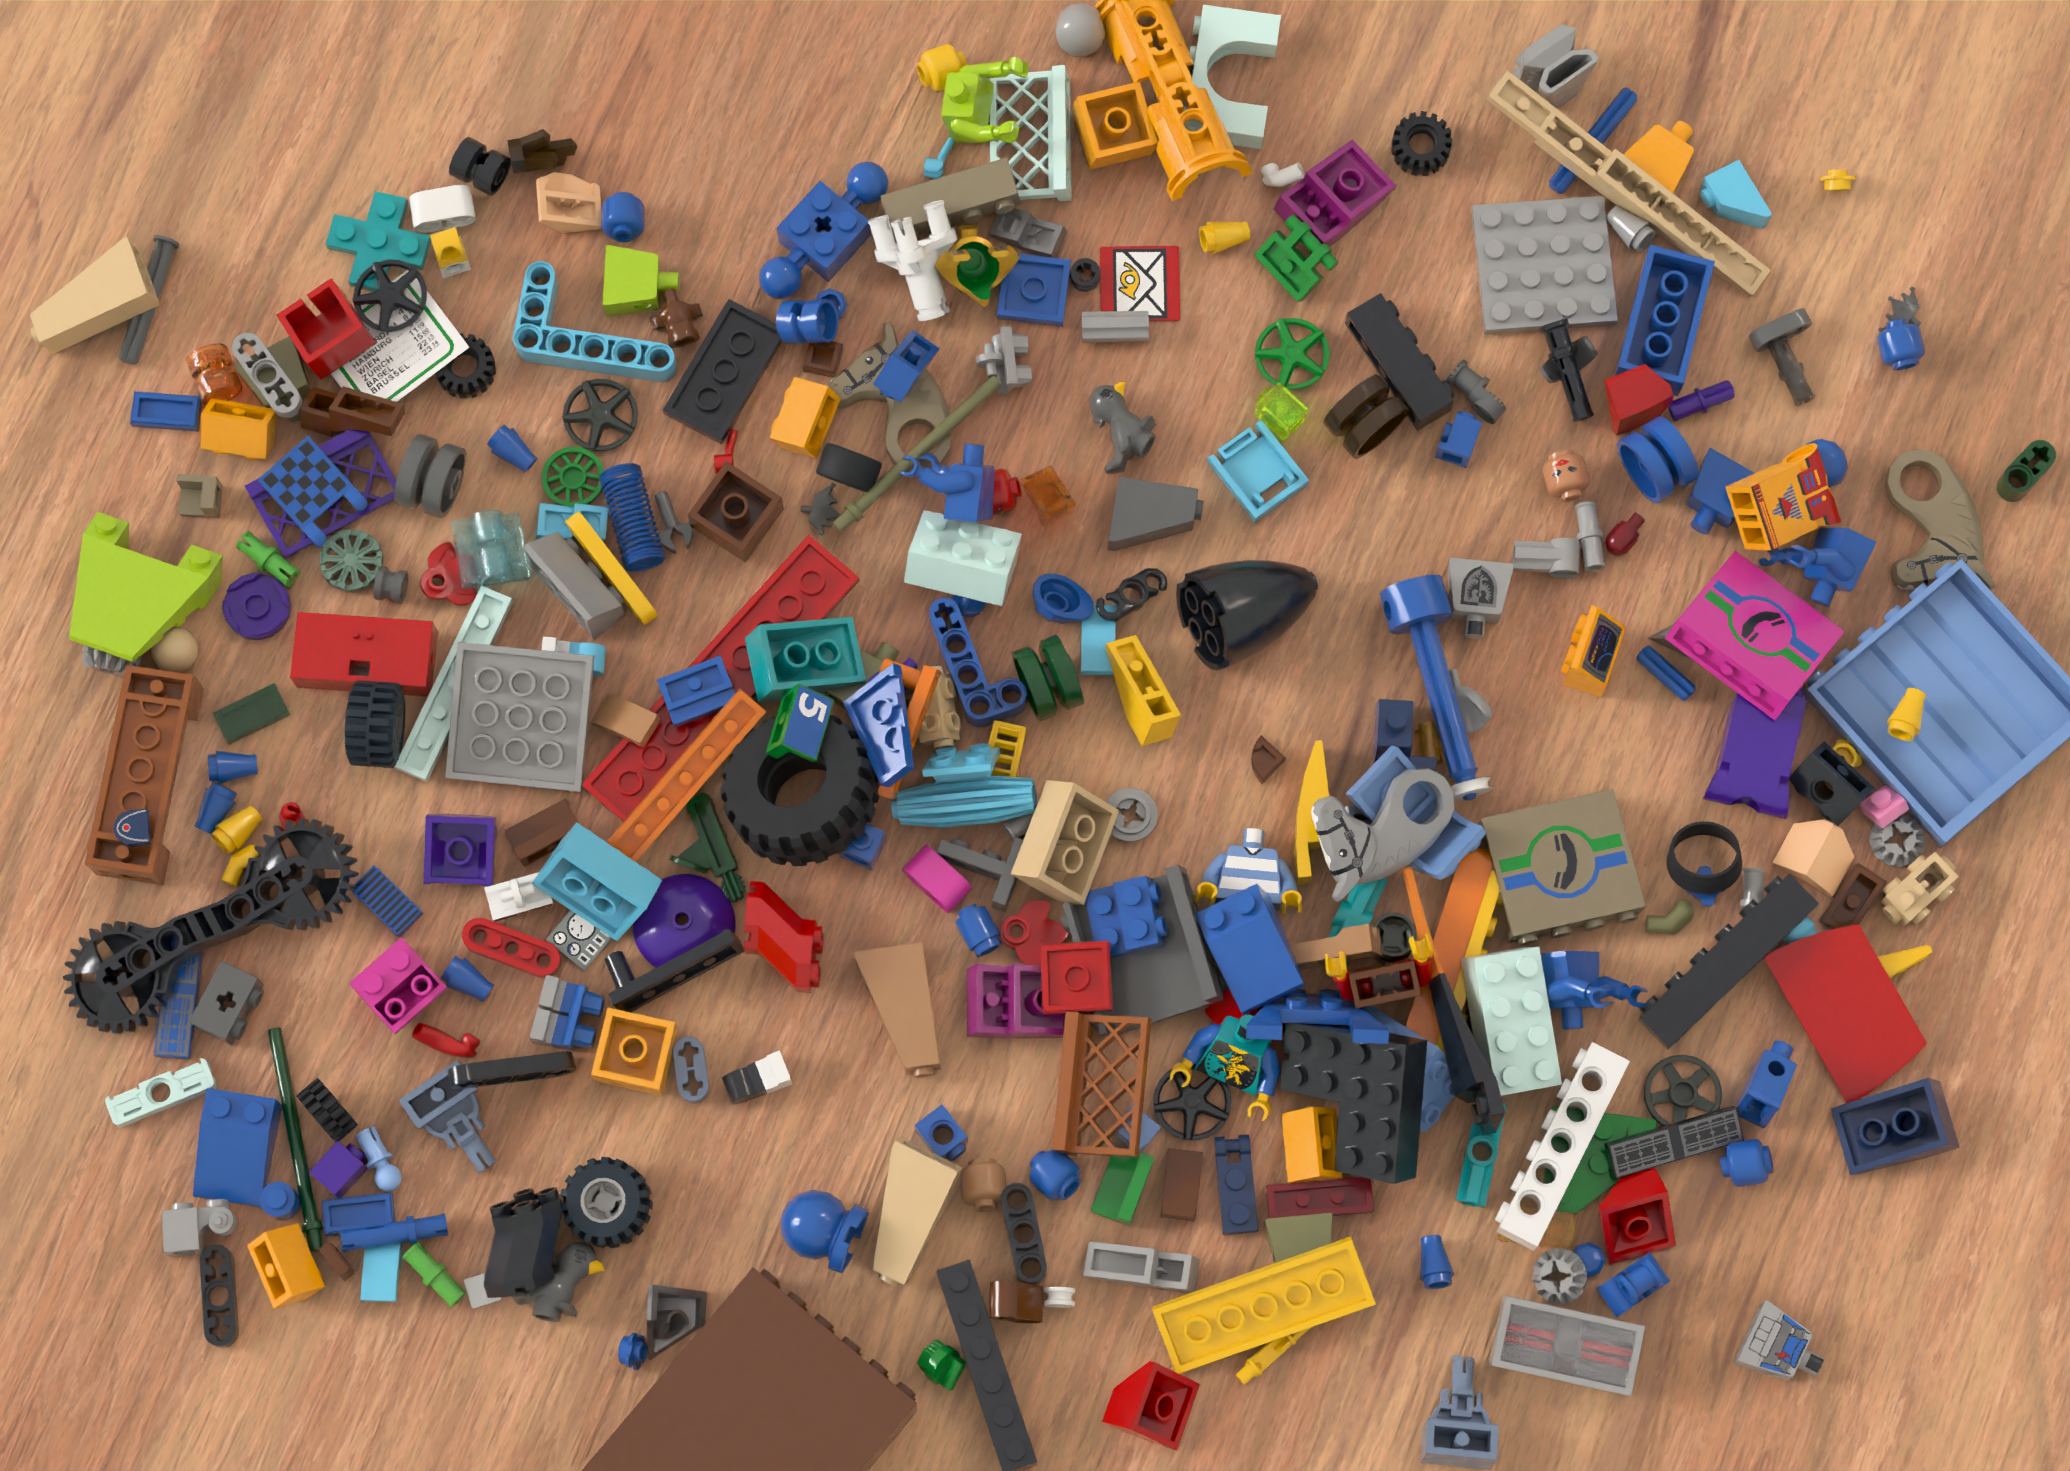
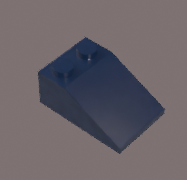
M1929 1077L1831 1108L1850 1175L1912 1162L1960 1148L1941 1083Z

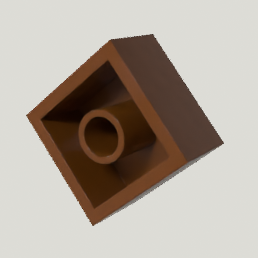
M726 461L688 513V519L692 528L746 563L782 513L784 507L782 497Z

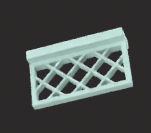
M1052 66V71L1028 72L1027 78L1014 74H1009L1007 77L990 78V81L994 84L990 109V125L997 127L998 120L1009 111L1018 119L1014 128L1018 126L1021 128L1025 125L1035 134L1023 147L1016 141L1010 143L1018 150L1009 161L1011 170L1023 156L1035 165L1023 178L1012 170L1013 177L1019 181L1016 187L1020 200L1057 197L1058 201H1072L1071 77L1066 66ZM1048 81V90L1039 100L1027 91L1035 82ZM999 84H1013L1018 89L1007 102L998 96ZM1024 94L1034 105L1021 116L1012 106ZM1047 100H1048V108H1047L1046 106H1044V103H1045ZM998 103L1002 105V107L999 110ZM1041 109L1048 115V121L1038 131L1028 120ZM1047 131H1048V139L1044 136V134H1045ZM1041 139L1048 146V152L1038 162L1028 151ZM1001 140L990 142V162L1000 160L998 151L1006 142ZM1041 170L1048 176L1049 188L1034 189L1028 182Z

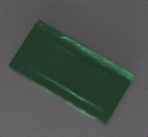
M275 683L213 712L229 745L291 715Z

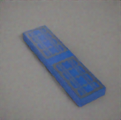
M177 934L171 942L173 950L179 945L180 939ZM203 951L182 964L175 979L173 994H162L161 996L167 1003V1006H160L154 1049L155 1057L191 1060L194 1027L189 1023V1020L197 1007Z

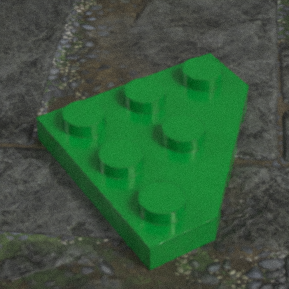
M1552 1106L1551 1109L1557 1111L1558 1107ZM1567 1108L1566 1113L1571 1121L1581 1122L1584 1120L1582 1110ZM1604 1113L1555 1213L1576 1215L1616 1184L1620 1178H1614L1611 1175L1604 1143L1655 1129L1656 1119ZM1554 1137L1551 1139L1552 1148L1556 1152L1565 1153L1569 1150L1568 1142L1564 1138ZM1545 1168L1543 1184L1552 1183L1554 1179L1553 1173L1548 1168Z

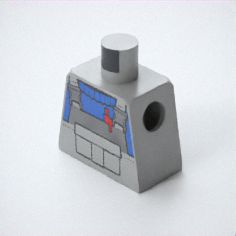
M1765 1300L1759 1305L1732 1364L1788 1381L1793 1378L1797 1368L1815 1377L1822 1366L1824 1357L1807 1349L1813 1335L1811 1331L1771 1302Z

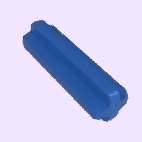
M1647 645L1637 655V661L1681 700L1685 701L1695 691L1696 686L1651 646Z

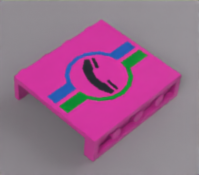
M1734 551L1677 619L1665 639L1773 720H1776L1845 631L1740 553Z

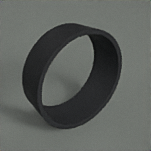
M1708 821L1691 823L1681 828L1672 839L1666 860L1667 870L1672 880L1681 888L1697 894H1714L1731 887L1739 878L1743 866L1740 846L1736 836L1728 828ZM1709 835L1720 838L1730 844L1735 850L1736 856L1732 864L1724 871L1712 875H1700L1682 867L1675 857L1674 849L1687 838Z

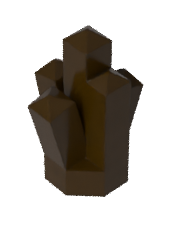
M544 129L522 138L508 140L513 173L539 169H555L557 166H563L567 156L575 155L577 144L572 138L550 141V134Z

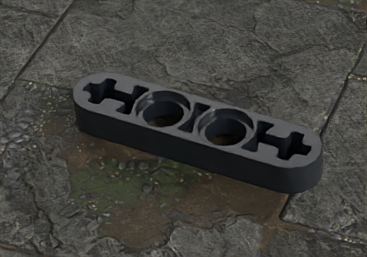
M563 1051L466 1063L452 1067L447 1072L452 1089H466L560 1077L574 1072L576 1065L573 1053Z

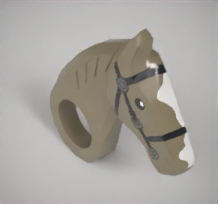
M1915 449L1901 454L1887 471L1885 491L1890 503L1913 520L1929 537L1915 554L1901 558L1893 563L1891 579L1894 585L1903 590H1915L1922 583L1928 587L1937 579L1934 574L1944 564L1950 561L1954 565L1962 559L1990 590L1993 589L1995 584L1983 566V535L1976 507L1962 479L1935 452ZM1912 466H1921L1929 469L1938 481L1937 495L1925 501L1914 500L1907 496L1900 484L1902 471Z

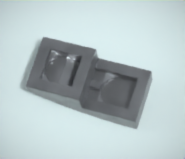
M1014 208L1008 213L997 215L989 234L991 237L1038 256L1056 258L1067 230L1063 225L1036 219L1031 212Z

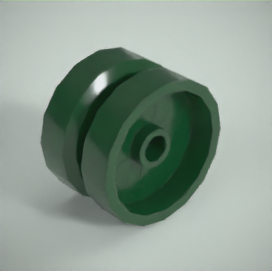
M1056 634L1041 640L1039 643L1042 663L1035 651L1028 646L1012 652L1017 675L1026 687L1027 700L1039 721L1056 715L1057 704L1053 693H1055L1060 704L1067 710L1084 704L1077 672L1070 656Z

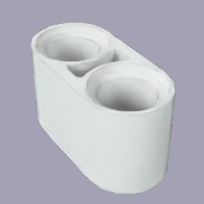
M453 185L420 191L409 197L413 227L416 232L429 233L454 227H463L476 221L471 188L467 185Z

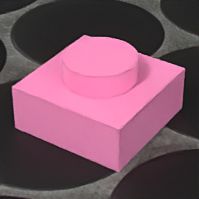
M1887 785L1874 792L1860 804L1862 813L1881 828H1884L1909 810L1906 799Z

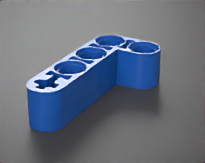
M944 597L935 600L929 610L931 628L948 673L955 685L957 697L968 723L974 727L981 728L992 725L994 720L1003 721L1022 713L1027 704V692L1024 684L1018 679L1010 678L988 685L958 605L950 598ZM944 611L947 616H950L951 629L946 631L943 618L939 615V613ZM953 641L962 642L966 646L962 652L956 654L950 652L947 647ZM964 672H973L977 679L972 684H963L959 677ZM1008 691H1015L1021 696L1020 700L1013 704L1005 702L1002 697ZM979 702L985 703L989 707L987 713L983 715H975L970 709L975 703Z

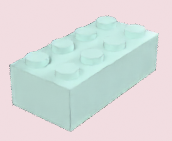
M1523 947L1460 958L1473 1037L1497 1078L1501 1096L1562 1085L1540 948Z

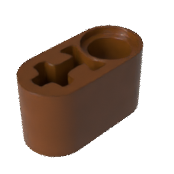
M1016 1281L990 1282L989 1318L1015 1323H1042L1043 1286Z

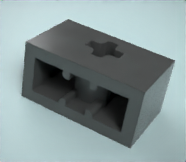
M221 961L195 1008L189 1023L194 1028L232 1045L235 1039L239 1040L244 1034L248 1021L245 1019L251 1008H257L264 994V990H262L264 984L257 977ZM233 1000L236 1003L234 1008L228 1007L225 1009L223 1007L225 1001L231 1002Z

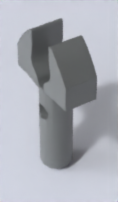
M666 491L658 492L655 495V500L665 524L664 531L659 533L662 547L676 554L674 544L671 541L674 536L673 531H676L677 534L683 536L686 547L689 549L694 536L690 523L682 524L678 522L668 493Z

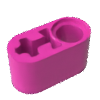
M924 845L902 868L903 873L947 913H950L973 889L959 872L928 845Z

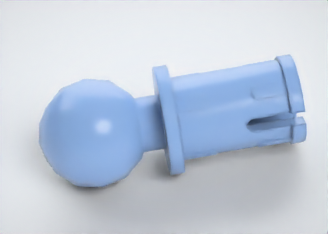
M372 1126L359 1132L355 1138L368 1161L367 1168H376L374 1176L376 1185L384 1191L395 1190L399 1187L402 1180L401 1171L397 1166L388 1163L393 1155L391 1152H387L376 1127Z

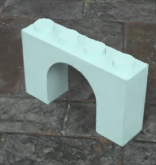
M1203 5L1202 16L1195 15L1192 35L1198 36L1197 46H1190L1189 52L1194 62L1193 65H1190L1194 66L1192 83L1198 89L1204 88L1207 90L1233 145L1262 149L1268 106L1233 102L1222 98L1211 87L1207 74L1217 60L1230 54H1247L1275 58L1281 15ZM1190 120L1184 126L1190 131H1198L1203 127V124L1198 120Z

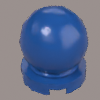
M809 1190L798 1194L787 1203L781 1216V1235L788 1247L800 1257L813 1260L827 1257L829 1260L828 1269L843 1273L853 1254L848 1252L853 1237L861 1238L869 1212H867L868 1209L857 1204L851 1210L846 1211L841 1200L831 1193Z

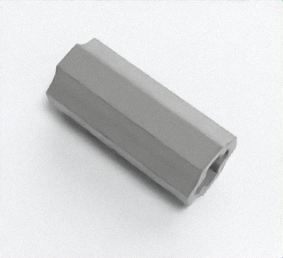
M1148 311L1082 312V343L1149 341Z

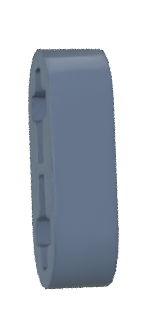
M684 1037L679 1039L673 1048L677 1088L684 1101L697 1104L707 1098L710 1089L706 1056L703 1045L698 1039ZM686 1045H691L693 1050H699L698 1054L693 1055L694 1067H688L684 1056L679 1057L680 1053L685 1051ZM690 1073H695L697 1083L703 1084V1088H699L697 1091L698 1095L692 1096L689 1090H684V1086L690 1084Z

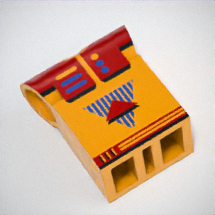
M1815 443L1807 444L1794 450L1779 464L1770 466L1725 486L1746 550H1773L1817 529L1818 526L1842 523L1834 496L1828 486L1827 475L1818 446Z

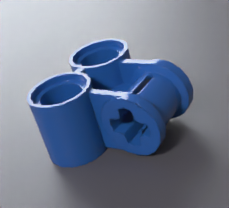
M1649 1252L1596 1289L1617 1318L1669 1283L1670 1279L1652 1253Z

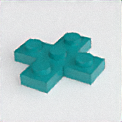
M375 191L366 221L334 214L325 245L330 250L356 255L348 281L350 287L356 286L360 276L374 262L400 260L423 271L431 238L429 235L401 229L408 207L407 198ZM390 267L383 268L388 275ZM374 273L365 281L362 287L363 290L375 292L379 289Z

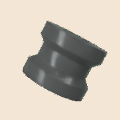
M379 567L374 583V599L383 600L389 598L394 603L402 604L408 588V571L399 570L398 572H391L388 567Z

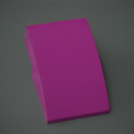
M1352 139L1307 171L1304 176L1305 178L1281 194L1273 210L1284 221L1294 214L1301 222H1307L1312 228L1311 233L1322 244L1326 243L1330 247L1372 212L1395 190L1396 185Z
M975 964L967 968V1037L1063 1038L1066 1014H1043L1041 965L1012 964L1010 966Z

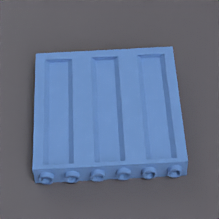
M1962 559L1954 565L1950 561L1944 564L1934 574L1937 579L1927 587L1922 583L1908 596L1912 601L1903 608L1899 605L1892 608L1883 617L1886 623L1877 630L1873 626L1866 630L1857 639L1861 644L1851 652L1848 648L1840 652L1832 660L1835 666L1828 672L1824 673L1822 670H1819L1806 682L1809 688H1807L1804 694L1806 699L1842 739L1847 740L1849 745L1860 754L1862 761L1878 779L1906 799L1909 806L1908 812L1940 848L2070 739V677ZM1907 688L1919 689L1926 694L1920 734L1915 735L1913 741L1899 740L1891 736L1887 731L1889 727L1887 720L1904 697Z

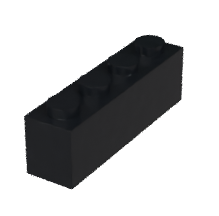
M1380 293L1349 311L1346 316L1345 325L1380 377L1390 387L1393 396L1399 397L1410 409L1407 417L1416 430L1419 431L1451 411L1454 393L1450 385L1445 380L1441 382L1434 372L1436 367L1430 356L1426 353L1423 355L1417 347L1418 341L1414 332L1408 326L1404 328L1398 319L1400 315L1395 304L1391 300L1386 301Z

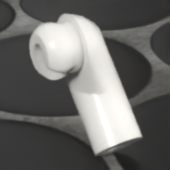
M1299 162L1281 170L1274 163L1267 164L1261 169L1262 181L1266 186L1284 187L1305 178L1304 170Z

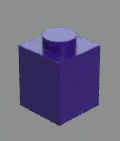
M337 1141L309 1173L337 1198H342L367 1171L368 1168L361 1162L366 1156L351 1143L344 1147Z

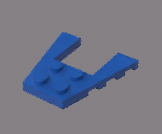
M1298 988L1267 1003L1247 1023L1246 1039L1282 1040V1023L1349 1025L1353 1043L1388 1044L1389 1029L1362 1007L1356 1008L1354 1001L1345 1000L1338 990L1333 989L1320 990V994H1306V990Z

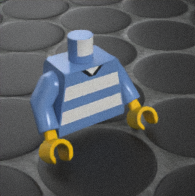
M1253 828L1244 829L1243 846L1229 845L1227 853H1220L1204 871L1194 899L1198 903L1200 897H1207L1211 901L1210 906L1257 883L1271 897L1276 911H1279L1280 906L1282 914H1286L1287 906L1297 907L1298 913L1302 911V896L1297 890L1296 880L1286 861L1278 858L1277 850L1263 848L1264 831Z

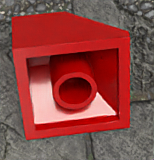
M1656 1168L1621 1177L1599 1205L1609 1265L1645 1255L1649 1252L1652 1253L1676 1246L1668 1191Z
M1149 1361L1113 1389L1102 1422L1125 1433L1177 1451L1200 1384L1156 1362Z

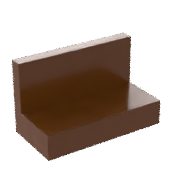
M563 799L504 831L522 865L525 867L553 852L578 821L566 799Z

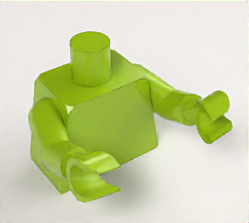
M1010 57L1009 63L1008 61L966 65L958 73L950 72L947 74L941 114L948 132L955 142L985 144L986 142L998 141L999 139L1006 143L1016 141L1020 126L1014 128L1016 121H1006L997 127L995 125H988L994 84L986 78L1007 77L1009 74L1027 78V62L1017 57Z

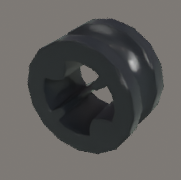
M1083 258L1077 260L1072 265L1070 278L1072 285L1076 289L1087 292L1097 287L1100 281V268L1095 261ZM1085 268L1091 270V276L1093 277L1091 280L1087 277L1086 282L1081 281L1080 274L1077 273L1079 270L1083 273Z

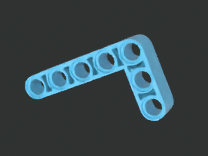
M544 261L534 262L527 268L513 333V342L521 359L530 363L656 382H666L675 376L677 371L673 350L666 344L551 327L558 293V280L555 271L549 263ZM540 276L550 278L545 285L534 284L535 280ZM534 307L544 309L543 313L537 317L528 315L529 311ZM528 338L538 340L537 344L531 348L522 346V343ZM568 343L571 345L569 350L564 353L554 351L558 344ZM593 348L604 350L597 358L587 356L588 352ZM634 353L636 355L632 362L624 363L620 361L623 354ZM658 358L669 360V363L662 368L653 366V362Z

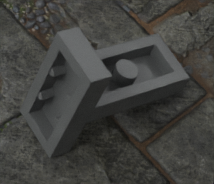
M1015 838L1007 862L1001 861L1002 856L988 850H983L982 854L970 850V845L961 840L951 839L950 842L941 840L937 853L946 862L999 881L992 899V908L1006 911L1018 879L1011 875L1023 840Z

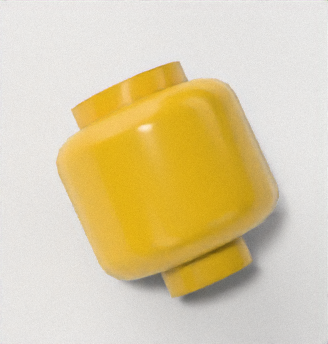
M943 44L922 53L920 62L917 63V72L924 87H930L933 91L940 92L945 90L947 74L950 72L958 73L963 66L967 65V61L962 51L957 52L953 46Z

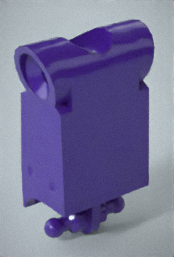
M1802 688L1797 691L1776 720H1773L1740 694H1736L1734 701L1730 705L1716 773L1702 799L1725 805L1744 803L1758 813L1787 819L1789 810L1788 779L1807 701L1806 698H1802L1804 695Z

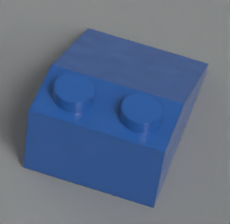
M1257 883L1196 913L1210 951L1243 1015L1305 985L1271 897Z
M207 1088L199 1128L193 1188L194 1197L211 1200L226 1199L230 1203L261 1207L260 1195L267 1186L282 1111V1104L274 1098Z

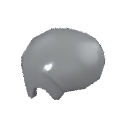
M1080 3L1071 4L1061 11L1056 22V39L1063 51L1073 57L1090 56L1099 51L1105 39V27L1096 8Z

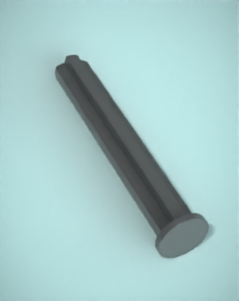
M155 235L153 241L156 243L147 269L159 299L174 249H178L180 244L171 238ZM155 308L130 319L119 353V359L122 362L131 365L138 363Z

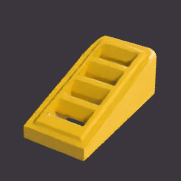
M994 720L988 743L990 748L1000 747V749L1014 751V755L1012 757L1000 754L996 762L1011 765V769L1005 770L994 767L992 775L1017 777L1027 735L1026 727ZM1000 734L1017 738V742L998 739V736Z
M1925 945L1878 956V959L1889 978L1892 979L1924 961L1932 953L1931 946Z

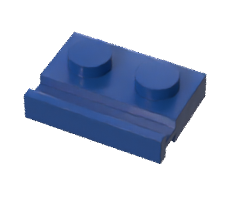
M721 655L657 679L675 728L720 711L735 694Z

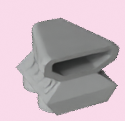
M1560 24L1524 49L1516 58L1515 63L1517 67L1512 72L1514 76L1532 90L1538 91L1555 108L1561 107L1577 95L1598 61L1597 54L1591 49L1573 50L1576 28L1569 27L1566 24Z

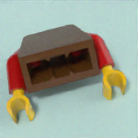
M1426 933L1425 938L1421 941H1414L1413 936L1408 940L1414 960L1401 959L1362 967L1349 973L1346 965V954L1343 951H1339L1338 958H1330L1328 954H1325L1326 974L1333 977L1341 996L1347 1001H1354L1356 1008L1420 996V987L1428 985L1431 980L1430 956L1434 952L1429 935Z

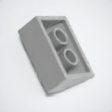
M555 532L531 541L522 547L530 567L593 640L625 615L621 605L625 602L622 596L613 586L608 589L600 581L603 575L591 561L585 564L579 557L582 551L572 538L568 537L565 540L559 532Z

